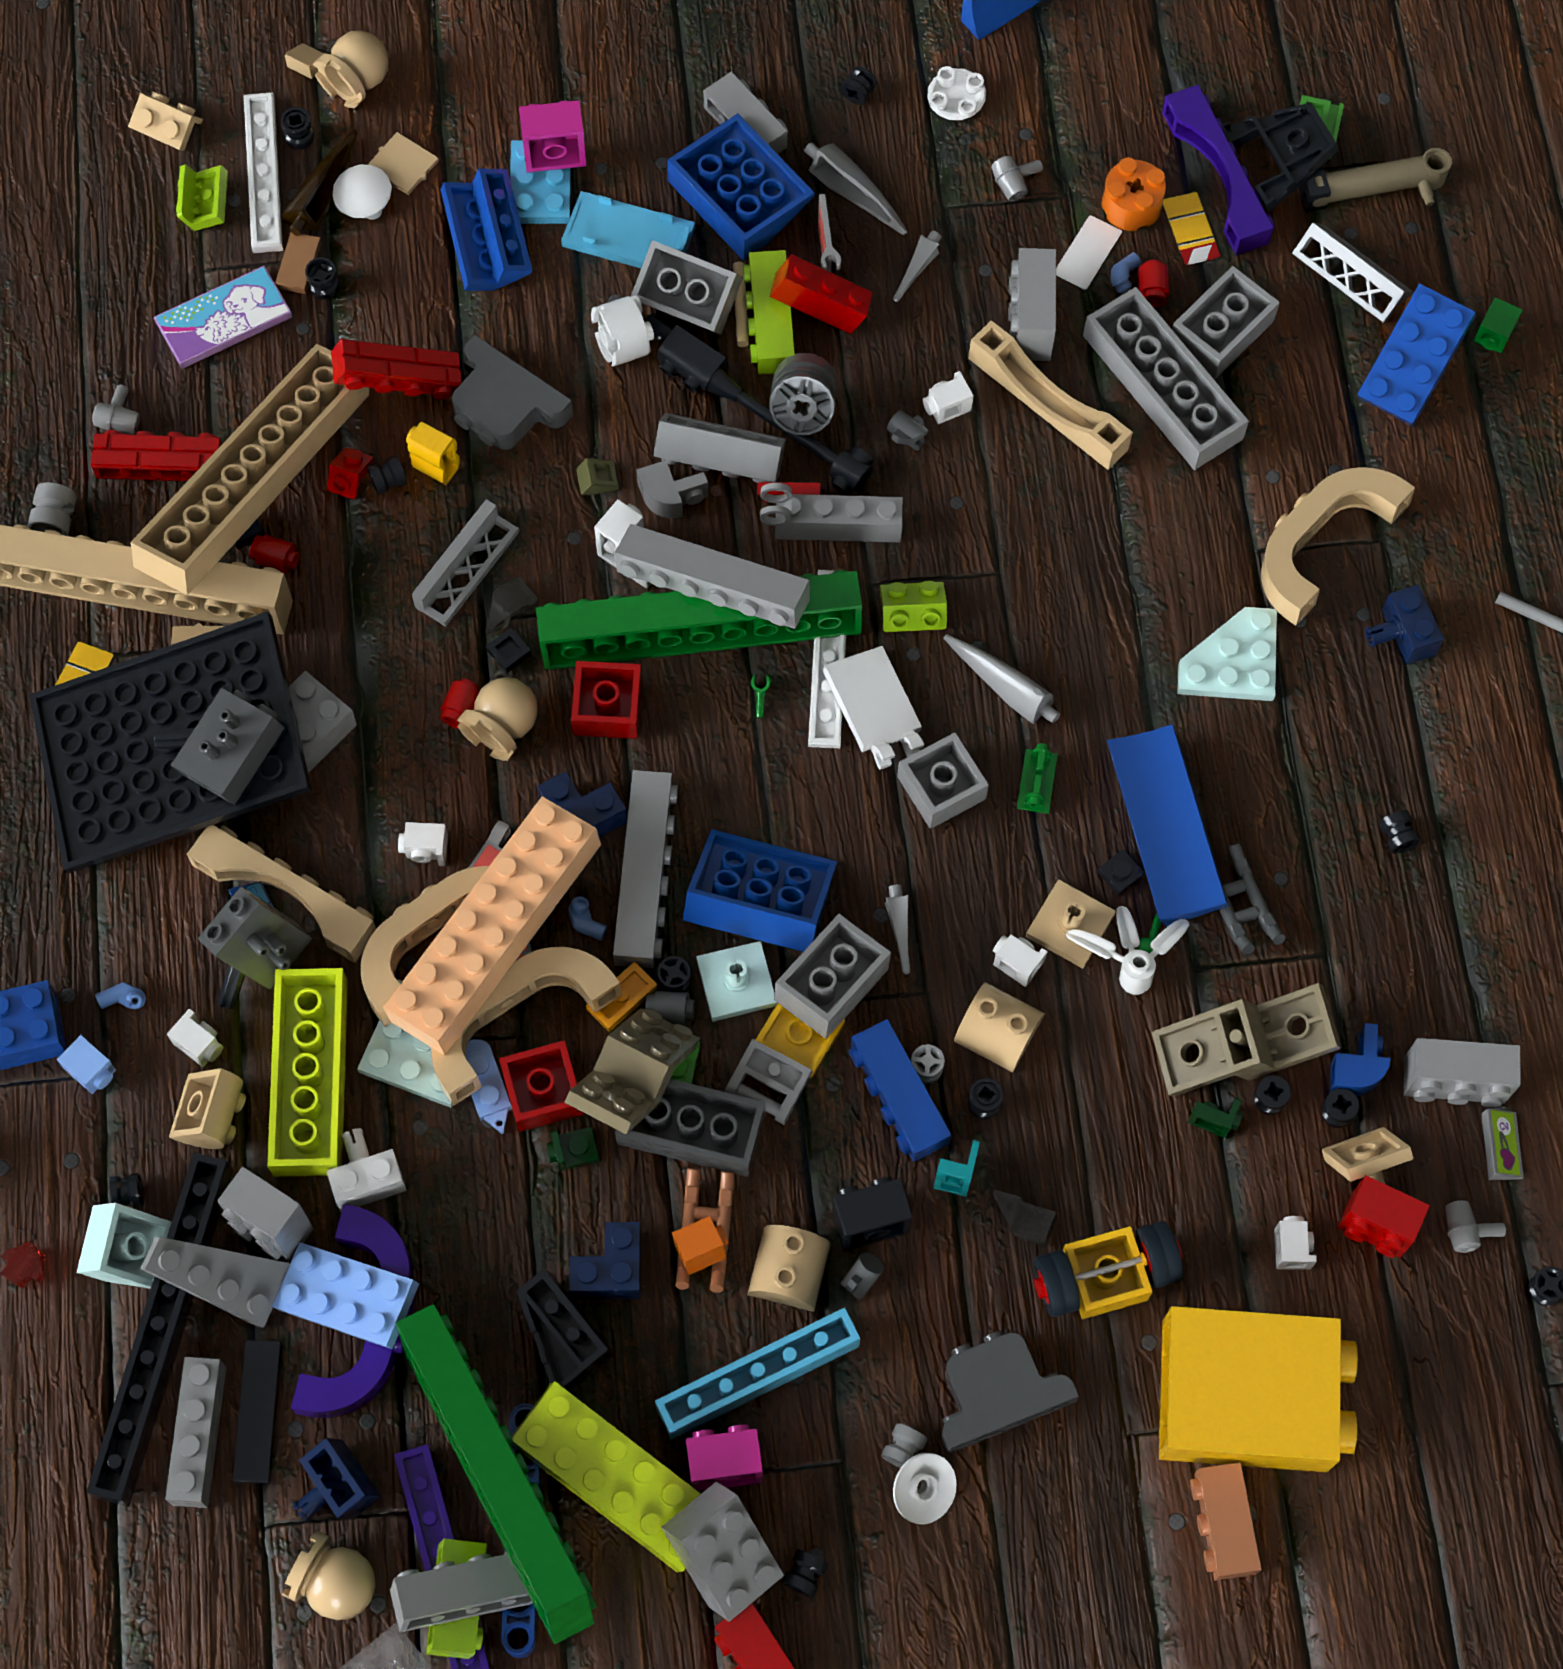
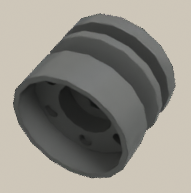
M798 353L783 360L774 373L769 399L770 413L774 422L783 430L794 435H810L821 431L827 426L834 414L837 394V376L833 367L824 358L812 353Z

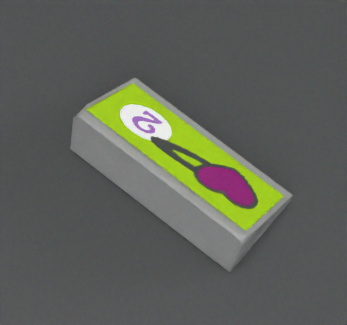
M1493 1108L1485 1109L1481 1115L1488 1179H1523L1516 1112Z

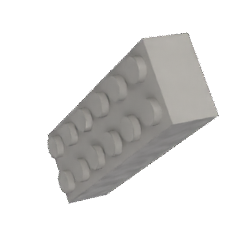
M1136 287L1086 317L1083 337L1193 470L1201 467L1244 439L1249 423L1248 419Z

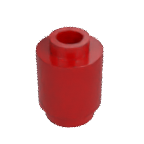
M1148 260L1138 268L1139 291L1153 308L1163 306L1169 297L1168 266L1159 260Z
M265 534L264 536L257 535L254 538L250 547L249 557L255 560L258 565L271 567L286 574L290 569H295L299 560V552L296 551L294 543Z
M468 679L452 682L440 707L442 712L440 715L441 721L458 729L457 726L460 722L457 720L465 710H474V702L480 692L476 683Z

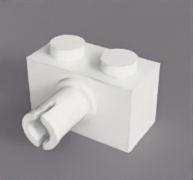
M361 1128L352 1129L356 1143H353L349 1131L341 1135L350 1162L326 1171L336 1204L341 1212L343 1204L360 1207L407 1191L393 1149L370 1156Z

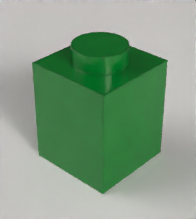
M1494 297L1478 329L1474 342L1481 344L1485 349L1494 350L1502 354L1523 309Z

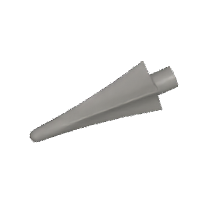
M931 231L927 238L923 235L920 236L908 269L893 297L895 302L902 298L914 280L939 254L937 247L940 245L938 242L941 239V235L938 232Z
M896 884L888 887L890 897H886L885 906L897 942L902 972L907 975L910 973L908 953L909 895L903 896L901 885Z

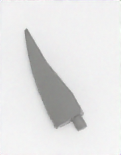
M812 142L806 146L804 152L813 159L809 171L823 184L902 235L907 233L900 218L879 189L834 143L820 149Z
M948 634L944 636V640L1012 709L1032 724L1041 716L1052 724L1058 720L1060 713L1051 707L1054 699L1053 695L991 654Z

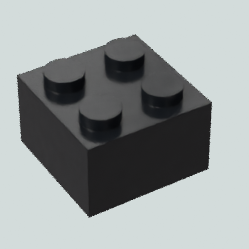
M882 1177L871 1182L872 1186L863 1189H858V1186L847 1187L838 1191V1196L833 1197L832 1215L843 1252L909 1234L912 1214L900 1178L891 1180V1177Z

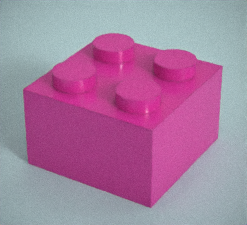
M564 100L558 103L530 104L519 107L527 173L586 166L584 131L579 100Z
M736 1425L729 1427L728 1433L714 1434V1430L708 1429L695 1431L692 1433V1438H686L691 1484L698 1492L707 1490L715 1482L726 1488L763 1483L757 1429L749 1430V1425Z

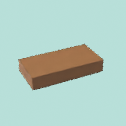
M290 233L275 282L279 290L301 294L307 293L309 285L305 269L307 264L318 256L321 246L320 237L305 234L296 236Z

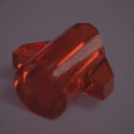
M24 1242L21 1246L6 1250L0 1257L8 1263L0 1275L22 1290L31 1278L40 1283L45 1276V1254L31 1242Z

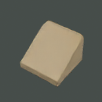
M302 43L285 54V60L288 68L313 79L318 72V68L314 67L313 63L324 53Z

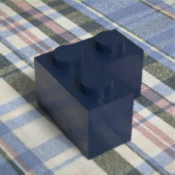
M566 771L537 786L539 800L543 796L597 829L599 838L627 823L626 808L610 782L583 797L578 793Z
M605 1222V1256H570L569 1292L573 1300L641 1299L640 1222Z

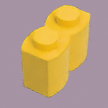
M422 421L417 427L413 426L406 437V443H408L412 467L447 485L460 465V457L456 453V440Z

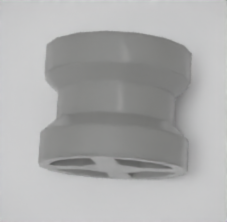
M930 1044L921 1045L915 1049L911 1057V1063L923 1084L934 1083L941 1077L945 1060L939 1048Z

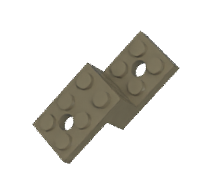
M1320 983L1259 1005L1240 999L1151 1032L1168 1095L1173 1097L1234 1075L1251 1081L1342 1048L1324 987ZM1304 1018L1306 1029L1302 1034L1295 1036L1292 1032V1024L1296 1019ZM1196 1044L1199 1048V1056L1194 1062L1189 1063L1186 1059V1051L1191 1045Z
M641 1008L607 1036L594 1070L569 1091L564 1103L627 1134L660 1103L674 1069L696 1049L700 1038L693 1035L692 1031L686 1026L680 1024L673 1025L662 1019V1015L658 1012Z

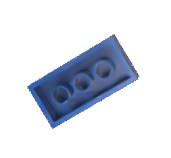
M1419 283L1359 390L1358 398L1414 427L1475 318V312Z
M48 980L0 991V1070L58 1057L67 1049L57 992Z

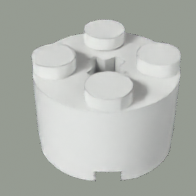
M637 295L626 296L592 308V324L598 322L599 332L595 333L598 346L605 360L608 363L612 362L611 366L613 367L647 356L651 352L649 341L654 339V332L651 324L648 321L644 322L641 314L642 305Z

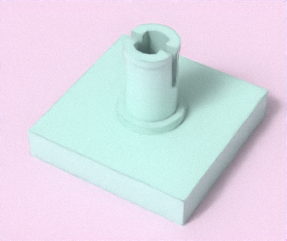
M761 941L696 956L712 1022L776 1007L777 1002L774 1000V989Z

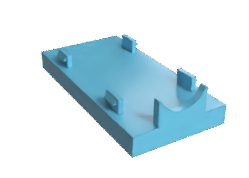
M580 191L561 243L562 247L642 268L652 240L686 253L695 231V222L612 200V198Z

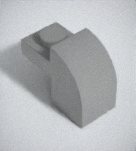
M666 460L636 469L637 484L646 506L653 513L661 517L681 518L683 517V505H694L708 497V481L704 472L674 481Z

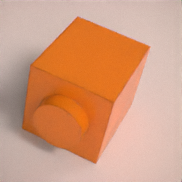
M710 1216L672 1232L675 1248L688 1275L726 1259L724 1246L729 1244L722 1226L718 1225L715 1227Z

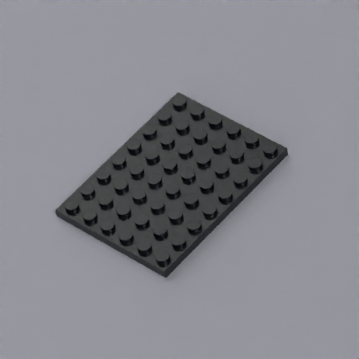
M268 612L29 694L63 870L69 874L312 791L273 618ZM221 688L232 694L235 690H239L252 699L250 704L257 708L261 704L269 707L278 714L276 720L285 727L235 805L183 776L171 766L182 748L158 749L154 741V734L159 729L195 728Z

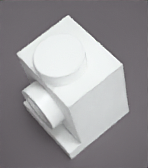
M960 371L954 373L953 380L948 382L941 381L929 389V395L923 398L926 412L928 415L933 414L938 424L972 410L973 394Z
M405 822V833H399L398 852L405 853L406 857L414 862L427 863L434 859L438 861L439 866H446L448 833L445 824Z
M1012 934L1009 937L1003 935L993 949V952L996 953L993 965L1026 987L1045 962L1048 951L1041 948L1039 952H1036L1035 947L1028 940L1022 937L1017 939Z
M190 1009L186 1011L167 1033L173 1045L202 1067L208 1061L213 1062L223 1050V1046L215 1038L217 1032L206 1022L201 1021L200 1023L195 1013Z
M1284 1217L1283 1221H1279L1274 1229L1276 1269L1311 1270L1317 1262L1316 1255H1309V1252L1314 1250L1313 1232H1308V1223L1304 1221V1217Z

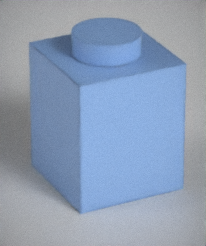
M82 1035L57 1058L63 1069L91 1094L97 1089L101 1090L106 1087L116 1071L110 1060Z

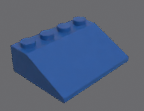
M738 113L668 159L667 181L743 261L749 258V252H757L765 247L815 195L811 188Z
M711 829L687 890L683 921L804 952L816 939L837 861Z

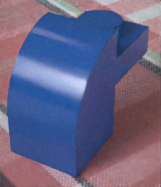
M1364 1023L1358 1033V1055L1335 1054L1330 1064L1329 1093L1338 1088H1345L1352 1091L1356 1096H1361L1371 1092L1380 1083L1388 1071L1391 1058L1377 1057L1381 1056L1383 1050V1037L1378 1036V1024Z

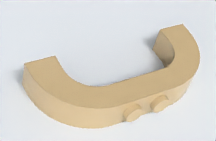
M1358 467L1336 472L1322 480L1309 494L1303 493L1296 501L1295 509L1290 514L1284 513L1277 521L1276 529L1267 543L1262 563V586L1266 597L1277 612L1296 626L1316 605L1320 589L1300 575L1293 564L1292 558L1334 514L1346 508H1364L1392 524L1410 505L1415 487L1390 472L1375 468Z
M489 866L467 868L448 876L436 885L432 884L426 887L418 898L409 904L405 903L399 906L393 915L386 919L369 938L361 959V979L369 1004L385 1027L391 1022L383 1007L400 985L395 978V971L399 960L407 951L448 922Z
M570 947L543 948L528 953L516 960L447 1054L444 1056L431 1047V1057L435 1073L442 1090L452 1105L458 1104L482 1088L478 1075L466 1060L467 1045L471 1037L479 1029L537 991L549 986H565L575 990L584 998L592 1011L596 1013L622 996L620 982L612 971L595 956Z

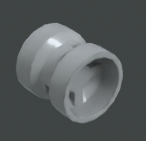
M896 1423L892 1431L893 1444L885 1446L881 1457L894 1466L901 1468L914 1454L924 1449L928 1439L920 1432L906 1425Z

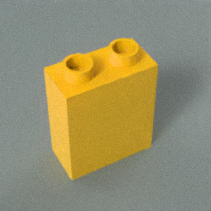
M1171 1306L1162 1321L1159 1460L1222 1465L1241 1462V1466L1328 1472L1340 1461V1453L1353 1454L1357 1442V1417L1355 1411L1340 1410V1383H1354L1357 1373L1358 1355L1355 1341L1341 1340V1319Z

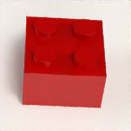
M576 661L571 714L574 736L638 739L642 689L641 664Z
M565 1040L499 1058L518 1132L584 1115V1112L564 1103L569 1091L577 1085Z
M1365 1175L1352 1192L1337 1228L1344 1231V1235L1355 1242L1362 1243L1366 1241L1376 1246L1375 1249L1382 1255L1391 1258L1395 1256L1401 1258L1415 1242L1430 1205Z

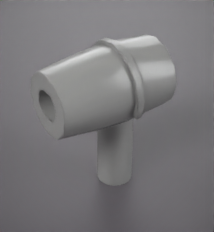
M1003 156L992 164L991 169L995 182L999 185L1004 195L1010 202H1014L1023 198L1028 193L1023 177L1042 172L1043 166L1040 160L1018 166L1012 156Z
M117 385L110 404L99 402L95 406L92 414L94 426L105 430H117L121 433L136 434L140 413L123 407L129 391L126 386Z
M1454 1201L1445 1207L1447 1235L1450 1237L1453 1249L1456 1252L1468 1253L1476 1250L1481 1245L1480 1237H1504L1506 1234L1504 1223L1477 1224L1468 1201Z

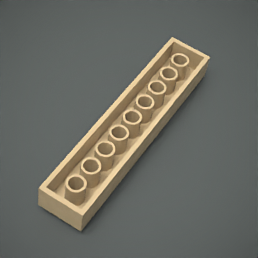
M316 344L131 541L133 567L188 595L369 396V388L363 387L359 390H349L345 385L335 384L333 380L332 351Z
M0 524V586L230 625L268 612L273 618L276 634L284 635L293 599L284 573L271 567L263 569L251 568L241 562H233L231 564L217 562L188 595H185L134 568L131 547L125 546L120 542L107 541L105 543L94 541L90 537L83 535L70 537L54 530L40 532L24 525H14V527Z

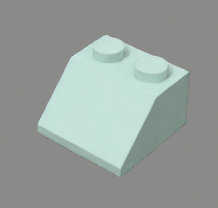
M118 1203L93 1205L77 1273L105 1282L151 1289L154 1276L140 1268L154 1238H167L172 1222Z

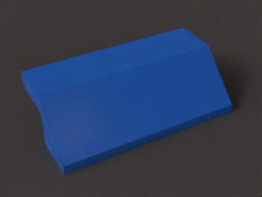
M479 168L472 183L443 182L440 190L464 290L494 291L531 274L533 270L508 170Z

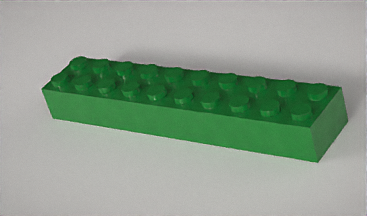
M837 570L831 574L816 575L808 573L800 576L809 580L810 601L795 629L787 626H778L769 620L756 616H747L740 611L725 606L719 607L697 597H688L675 590L666 593L644 592L639 596L630 597L615 595L608 599L595 601L581 599L576 603L569 604L548 603L542 607H536L539 643L544 669L576 667V661L613 663L814 640L819 637L823 639L840 637V635L861 634L862 601L857 571Z
M433 1304L395 1322L406 1359L554 1645L594 1625L591 1610L596 1608V1604L591 1595V1592H593L585 1573L583 1571L578 1572L574 1563L576 1558L569 1543L562 1541L558 1533L560 1528L551 1511L547 1513L543 1502H545L537 1483H531L527 1475L529 1470L521 1453H515L512 1447L514 1442L506 1425H500L495 1404L490 1396H485L482 1390L484 1386L476 1369L470 1368L467 1362L469 1358L462 1342H456L453 1336L454 1329L446 1313L440 1316Z

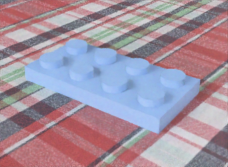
M299 1242L272 1307L290 1315L393 1349L398 1337L395 1322L406 1317L419 1283L412 1279Z

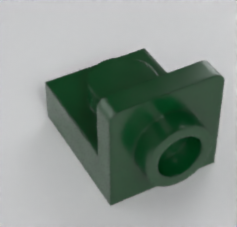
M1234 1098L1228 1114L1222 1112V1108L1214 1103H1200L1197 1101L1187 1123L1226 1138L1230 1129L1237 1130L1244 1112L1238 1110L1242 1099Z
M591 1127L559 1135L557 1130L551 1131L552 1142H548L546 1145L550 1162H558L560 1172L600 1162Z

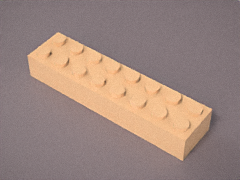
M542 796L383 1008L390 1022L445 1056L599 849L601 842L597 829Z

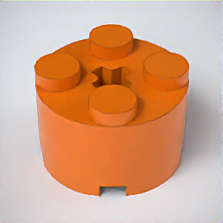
M1130 157L1121 159L1119 164L1115 165L1106 177L1101 205L1108 221L1113 226L1125 231H1138L1140 227L1153 225L1160 215L1165 195L1166 183L1164 172L1142 160H1134Z

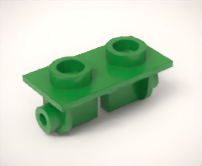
M1040 743L1033 750H1025L1017 809L1049 814L1058 754L1052 753L1047 744Z

